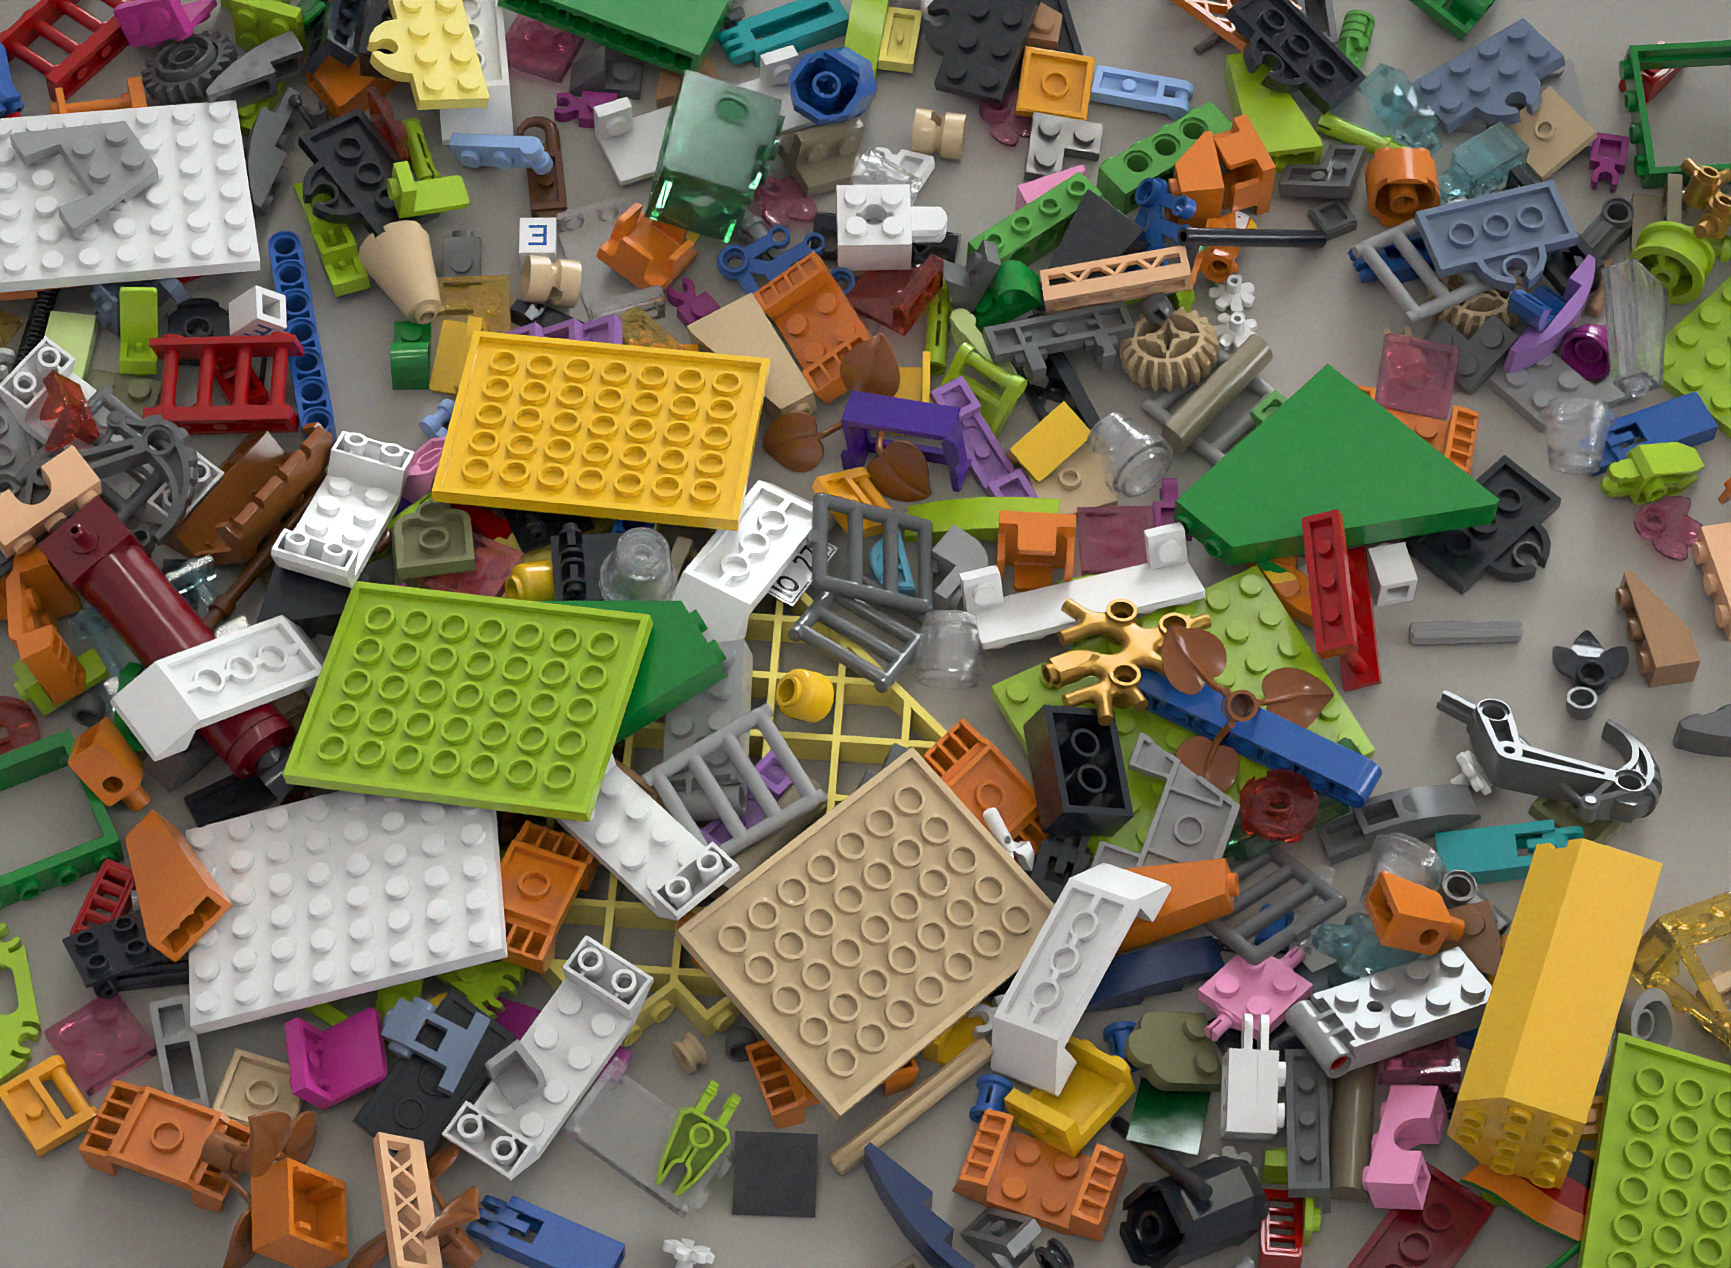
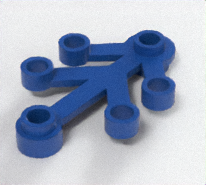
M1161 178L1144 179L1139 184L1135 193V200L1140 205V210L1134 221L1144 229L1149 220V226L1145 232L1148 245L1142 252L1166 248L1165 236L1174 239L1176 244L1180 245L1177 240L1179 229L1191 226L1187 224L1180 226L1163 219L1162 207L1171 209L1175 216L1183 220H1189L1196 211V202L1185 195L1177 197L1169 194L1168 185ZM1186 246V249H1192L1194 246ZM1165 259L1160 264V266L1167 265V259ZM1131 265L1126 268L1125 273L1143 270V268L1138 265Z
M775 225L769 230L768 234L746 247L739 244L724 247L717 256V268L724 278L738 280L746 294L754 293L759 287L751 274L764 276L768 281H771L812 251L821 256L826 249L825 239L820 233L812 232L805 236L803 242L769 262L756 259L771 248L781 250L790 244L789 230L783 225ZM778 232L786 235L785 239L781 242L773 240V236ZM812 240L821 242V246L818 249H810L808 244ZM732 259H739L742 261V264L738 268L729 267V262ZM843 267L833 269L831 274L837 282L844 281L848 284L844 293L847 298L851 297L856 289L853 273Z

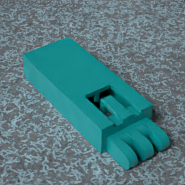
M796 0L738 21L737 26L718 33L716 39L722 45L725 54L729 55L728 59L732 65H738L751 60L756 68L760 66V55L791 45L794 46L796 52H800L846 35L849 15L839 0Z
M1554 819L1435 833L1440 883L1446 873L1456 869L1470 873L1475 878L1477 884L1526 879L1533 855L1518 856L1517 850L1528 849L1529 854H1534L1533 850L1536 849V845L1544 843L1553 844L1555 849L1567 847L1569 840L1584 837L1583 828L1580 826L1555 828Z

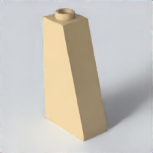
M752 292L687 325L691 343L698 344L699 352L770 358V370L762 408L775 419L788 412L802 411L812 414L818 410L812 389Z

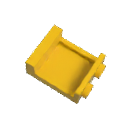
M1071 1036L1065 1049L1077 1063L1058 1097L1035 1088L1028 1095L1013 1088L1004 1098L1008 1113L1014 1115V1126L1074 1158L1131 1097L1136 1089L1130 1074L1131 1068L1124 1059L1117 1055L1110 1056L1098 1050L1092 1042L1086 1039L1079 1040Z

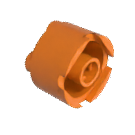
M1384 147L1374 152V158L1369 162L1365 170L1368 211L1372 217L1375 216L1380 219L1381 225L1393 228L1415 218L1417 211L1440 206L1437 168L1429 150L1425 148L1403 147L1391 149Z

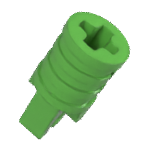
M1356 9L1350 10L1345 14L1337 45L1338 49L1360 70L1369 50L1375 27V18L1364 10Z

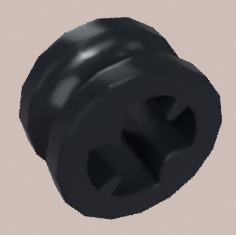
M1054 1237L1047 1241L1046 1248L1040 1246L1035 1249V1256L1041 1268H1074V1262L1070 1253Z

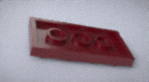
M1426 1162L1431 1179L1423 1210L1390 1209L1347 1268H1455L1490 1220L1496 1207Z

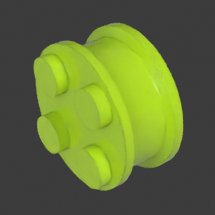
M1672 221L1651 223L1640 232L1636 248L1627 259V275L1632 284L1641 293L1653 300L1671 305L1692 302L1701 294L1705 285V278L1711 273L1715 263V254L1707 239L1696 238L1693 232L1695 227L1686 226Z

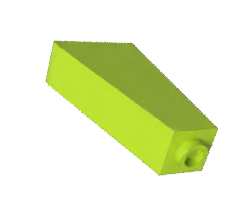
M1243 52L1227 55L1223 78L1233 116L1238 117L1247 114L1276 166L1275 173H1283L1287 164L1320 165L1323 148L1322 141L1291 94L1278 93L1261 85V82L1272 69L1265 64H1261L1255 73L1250 74L1243 59Z

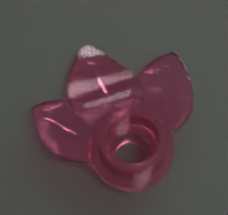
M1013 90L1006 95L1003 106L983 101L979 105V115L989 124L990 135L999 143L1009 147L1017 145L1019 136L1029 138L1032 118L1015 115L1018 90Z
M771 176L762 177L756 181L753 187L754 201L762 209V217L769 226L783 225L787 228L790 220L814 222L815 213L818 212L817 206L811 196L806 197L793 176H787L780 180Z
M1674 495L1662 498L1658 504L1646 505L1636 513L1634 519V527L1637 533L1651 540L1655 550L1662 556L1676 561L1687 560V547H1692L1693 543L1697 541L1703 525L1687 515L1690 510L1691 499Z

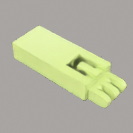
M50 311L45 336L75 358L73 373L87 382L99 330L97 316Z

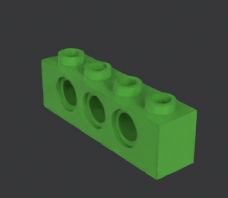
M1211 101L1199 108H1192L1179 120L1172 124L1163 125L1150 137L1143 141L1138 140L1121 154L1104 160L1098 166L1096 188L1113 207L1126 215L1140 207L1135 200V193L1139 184L1144 179L1161 178L1168 185V179L1174 176L1175 163L1204 132L1212 131V135L1230 130L1232 122Z
M1079 171L970 240L967 248V259L973 251H977L981 242L986 240L997 245L1000 263L1015 260L1028 267L1058 248L1083 195L1088 189L1101 198L1103 194ZM993 280L991 281L987 290L994 288Z

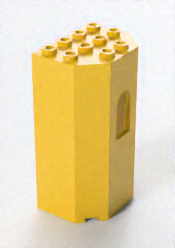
M1583 838L1569 840L1567 847L1555 849V846L1551 843L1536 845L1446 1134L1481 1164L1490 1166L1494 1172L1501 1175L1515 1174L1530 1179L1534 1185L1542 1188L1555 1187L1562 1189L1572 1162V1152L1576 1151L1588 1118L1663 863Z

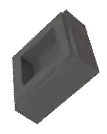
M1331 199L1308 209L1307 217L1316 230L1325 232L1327 241L1357 228L1358 221L1342 199Z

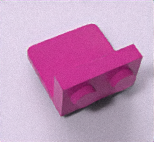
M135 0L119 4L113 10V13L131 48L146 45L147 48H153L162 44L167 39L174 38L177 42L190 37L194 33L193 28L196 25L203 23L211 17L210 12L218 3L216 0H200L182 5L180 0Z
M369 1007L324 1031L298 1017L285 1023V1049L289 1058L291 1074L289 1082L293 1094L322 1110H326L386 1078L388 1068L384 1038L381 1035L380 1012L373 1007Z

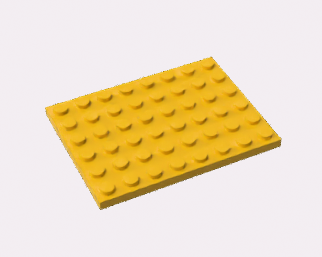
M474 331L432 488L433 501L738 531L770 370V358Z

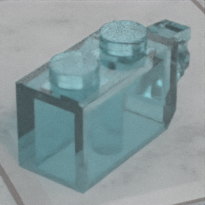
M1380 63L1358 85L1357 89L1394 137L1407 142L1410 147L1414 148L1417 145L1419 148H1425L1433 156L1442 147V144L1432 130L1440 122L1403 71Z
M1502 120L1453 148L1449 169L1438 177L1441 199L1447 203L1462 196L1466 199L1491 194L1498 185L1507 181L1511 168L1519 165L1523 170L1526 169L1530 147Z
M1357 912L1348 916L1344 925L1322 923L1312 940L1317 952L1336 959L1342 972L1354 978L1366 977L1430 956L1380 945L1369 914Z

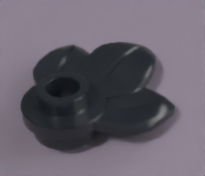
M1585 630L1575 639L1571 649L1554 646L1552 660L1556 669L1571 679L1574 688L1580 686L1588 687L1599 696L1606 692L1611 680L1619 678L1625 673L1629 662V653L1626 646H1617L1605 651L1590 631ZM1585 678H1591V679H1593L1595 682H1590V681L1586 680Z

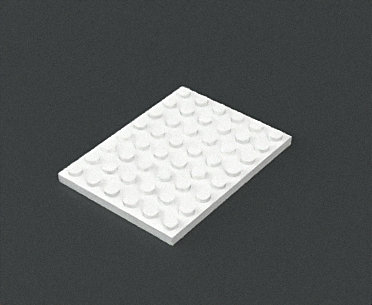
M236 100L0 119V293L260 270V256ZM126 121L157 166L159 179L128 202H119L108 210L109 216L99 223L93 221L85 227V233L82 236L73 239L59 218L58 207L89 195L61 154L25 166L11 146L10 135L20 132Z
M337 791L208 824L201 828L196 827L186 830L187 842L233 905L189 949L190 1027L193 1031H196V1035L508 957L496 810Z

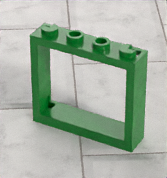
M1731 40L1629 45L1624 59L1620 60L1619 75L1621 80H1625L1627 91L1624 93V108L1626 112H1630L1632 121L1629 125L1630 143L1635 144L1637 153L1634 157V173L1637 177L1640 176L1642 189L1664 188L1668 173L1682 175V187H1687L1691 178L1681 169V165L1655 167L1641 70L1731 65ZM1731 163L1698 164L1700 167L1710 166L1718 172L1724 168L1731 170Z
M70 729L0 755V792L69 766L67 763L75 742ZM75 772L74 774L102 836L0 876V911L6 906L19 901L32 900L42 892L57 886L70 885L80 877L99 871L105 859L117 863L124 860L119 837L103 802Z

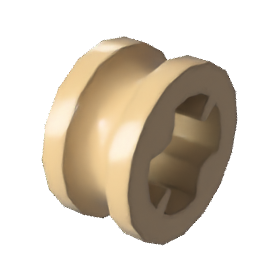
M687 1032L682 1036V1042L674 1041L670 1044V1048L680 1066L687 1073L691 1074L696 1071L697 1064L704 1065L708 1062V1056L699 1040L693 1034Z

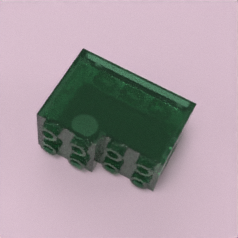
M686 69L667 118L644 217L728 243L733 229L738 231L741 229L746 213L742 206H750L757 185L764 186L770 169V165L766 163L769 160H775L780 140L774 138L775 136H780L785 116L780 115L782 100Z

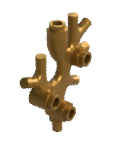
M1688 158L1682 163L1681 169L1691 179L1682 198L1689 206L1705 210L1693 230L1694 235L1698 239H1704L1705 237L1722 239L1731 226V197L1723 194L1720 188L1731 181V170L1724 168L1718 172L1710 166L1700 167L1694 160Z
M1068 598L1063 603L1061 611L1078 621V624L1057 632L1058 640L1062 646L1101 634L1105 635L1111 643L1122 645V649L1118 653L1110 655L1090 650H1074L1047 659L1046 664L1041 666L1042 677L1047 686H1055L1056 688L1078 682L1088 676L1099 678L1100 682L1063 694L1062 703L1064 706L1071 707L1092 703L1096 706L1099 724L1103 726L1111 725L1114 722L1112 705L1118 709H1127L1132 706L1137 712L1147 707L1148 701L1139 690L1141 679L1139 669H1150L1166 678L1159 652L1161 653L1163 640L1168 628L1176 625L1205 630L1211 628L1210 617L1207 613L1192 618L1188 614L1168 613L1161 617L1159 627L1143 628L1136 623V605L1127 599L1112 600L1108 603L1106 612H1094Z

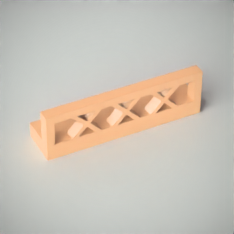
M1181 245L1040 270L1047 315L1118 301L1146 298L1156 293L1168 294L1193 289L1186 246ZM1180 257L1181 263L1160 266L1165 259ZM1131 265H1138L1143 268V270L1123 273ZM1101 271L1108 275L1103 277L1087 279L1092 272ZM1063 277L1071 281L1052 286L1049 284V280Z
M378 1132L373 1138L391 1268H443L438 1235L429 1240L423 1237L424 1230L435 1219L424 1142L422 1140ZM388 1149L398 1151L394 1158L389 1154Z

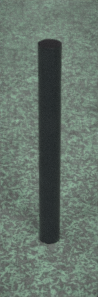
M1117 1116L1111 1122V1129L1126 1140L1130 1123L1123 1117ZM1126 1140L1199 1199L1205 1201L1212 1196L1213 1188L1163 1148Z

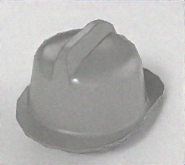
M1649 988L1643 991L1639 997L1622 1000L1616 1020L1617 1034L1623 1033L1687 1052V1043L1683 1030L1673 1011L1670 999L1660 988Z

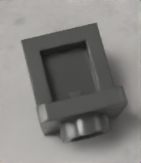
M456 230L452 231V237H443L444 282H481L482 240L480 237H474V231Z

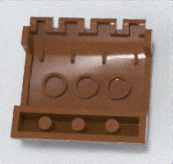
M319 422L308 423L302 428L308 438L300 445V450L297 449L295 452L289 453L283 450L268 431L248 434L219 466V469L225 473L221 480L163 544L189 559L202 560L203 567L247 562L257 553V545L264 537L273 534L280 527V519L287 511L296 508L303 501L305 490L310 485L319 482L326 475V467L329 464L333 447L332 433L325 430Z

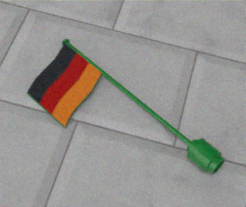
M1578 1149L1572 1152V1162L1562 1189L1555 1187L1542 1188L1534 1185L1530 1179L1515 1174L1501 1175L1494 1172L1490 1166L1479 1164L1461 1178L1460 1182L1494 1196L1535 1225L1575 1243L1574 1246L1546 1268H1560L1580 1252L1594 1160Z

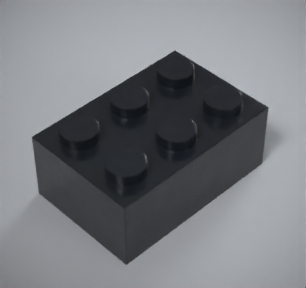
M1043 705L1023 725L1042 833L1113 837L1134 817L1114 710V722L1111 725L1103 726L1098 722L1096 708Z

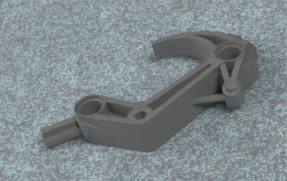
M112 411L107 416L108 429L96 447L78 452L100 480L145 464H150L164 478L172 494V504L166 521L153 534L155 543L160 546L182 522L186 515L187 507L193 501L195 495L194 486L198 482L199 475L198 471L194 469L198 464L196 450L192 447H187L190 440L187 431L184 428H178L171 421L162 419V415H151L142 420L126 418L122 411ZM113 434L121 435L125 439L108 444ZM156 440H163L169 444L162 451H156L149 447ZM54 457L38 460L30 466L23 500L24 504H39L49 496L51 489L43 480L41 466ZM48 530L45 532L47 534V537L52 534L49 533ZM41 542L35 543L33 546H37ZM1 550L0 579L13 570L14 554L6 558Z
M1445 690L1442 693L1441 699L1437 702L1436 708L1467 724V733L1470 735V741L1490 783L1498 788L1576 804L1579 806L1577 816L1585 823L1595 822L1596 819L1632 823L1636 818L1649 816L1659 802V797L1662 793V778L1654 757L1637 737L1610 719L1605 722L1601 738L1614 746L1624 759L1625 766L1617 771L1533 748L1518 734L1512 711L1503 701L1489 698L1483 699L1478 705H1475Z

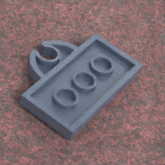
M1522 18L1407 85L1408 96L1447 134L1476 117L1487 123L1500 126L1521 122L1520 112L1516 107H1510V105L1518 102L1524 103L1527 107V112L1533 115L1542 102L1540 80L1565 66L1564 55L1529 22Z
M1553 179L1417 211L1414 218L1439 278L1474 270L1481 281L1492 288L1506 292H1513L1516 287V279L1508 273V268L1517 267L1523 270L1525 273L1524 284L1527 288H1530L1542 277L1547 259L1546 252L1576 246L1579 239Z

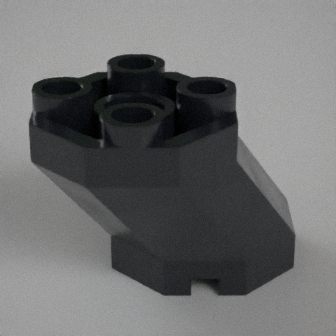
M1221 1156L1189 1167L1188 1169L1213 1188L1212 1196L1205 1201L1199 1199L1171 1176L1155 1182L1142 1183L1124 1199L1122 1211L1128 1210L1127 1221L1120 1223L1119 1234L1132 1263L1139 1266L1147 1265L1151 1268H1178L1227 1247L1242 1245L1261 1229L1262 1220H1265L1269 1213V1203L1265 1198V1192L1252 1165L1243 1159Z

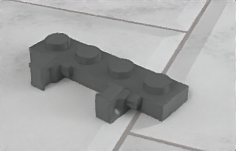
M1118 301L984 327L982 337L993 364L1013 361L1016 367L1023 366L1024 374L1031 385L1045 381L1047 367L1044 360H1047V354L1082 347L1085 352L1093 351L1094 360L1100 371L1113 369L1115 367L1114 360L1117 357L1114 348H1118V340L1133 338L1136 328L1124 301Z

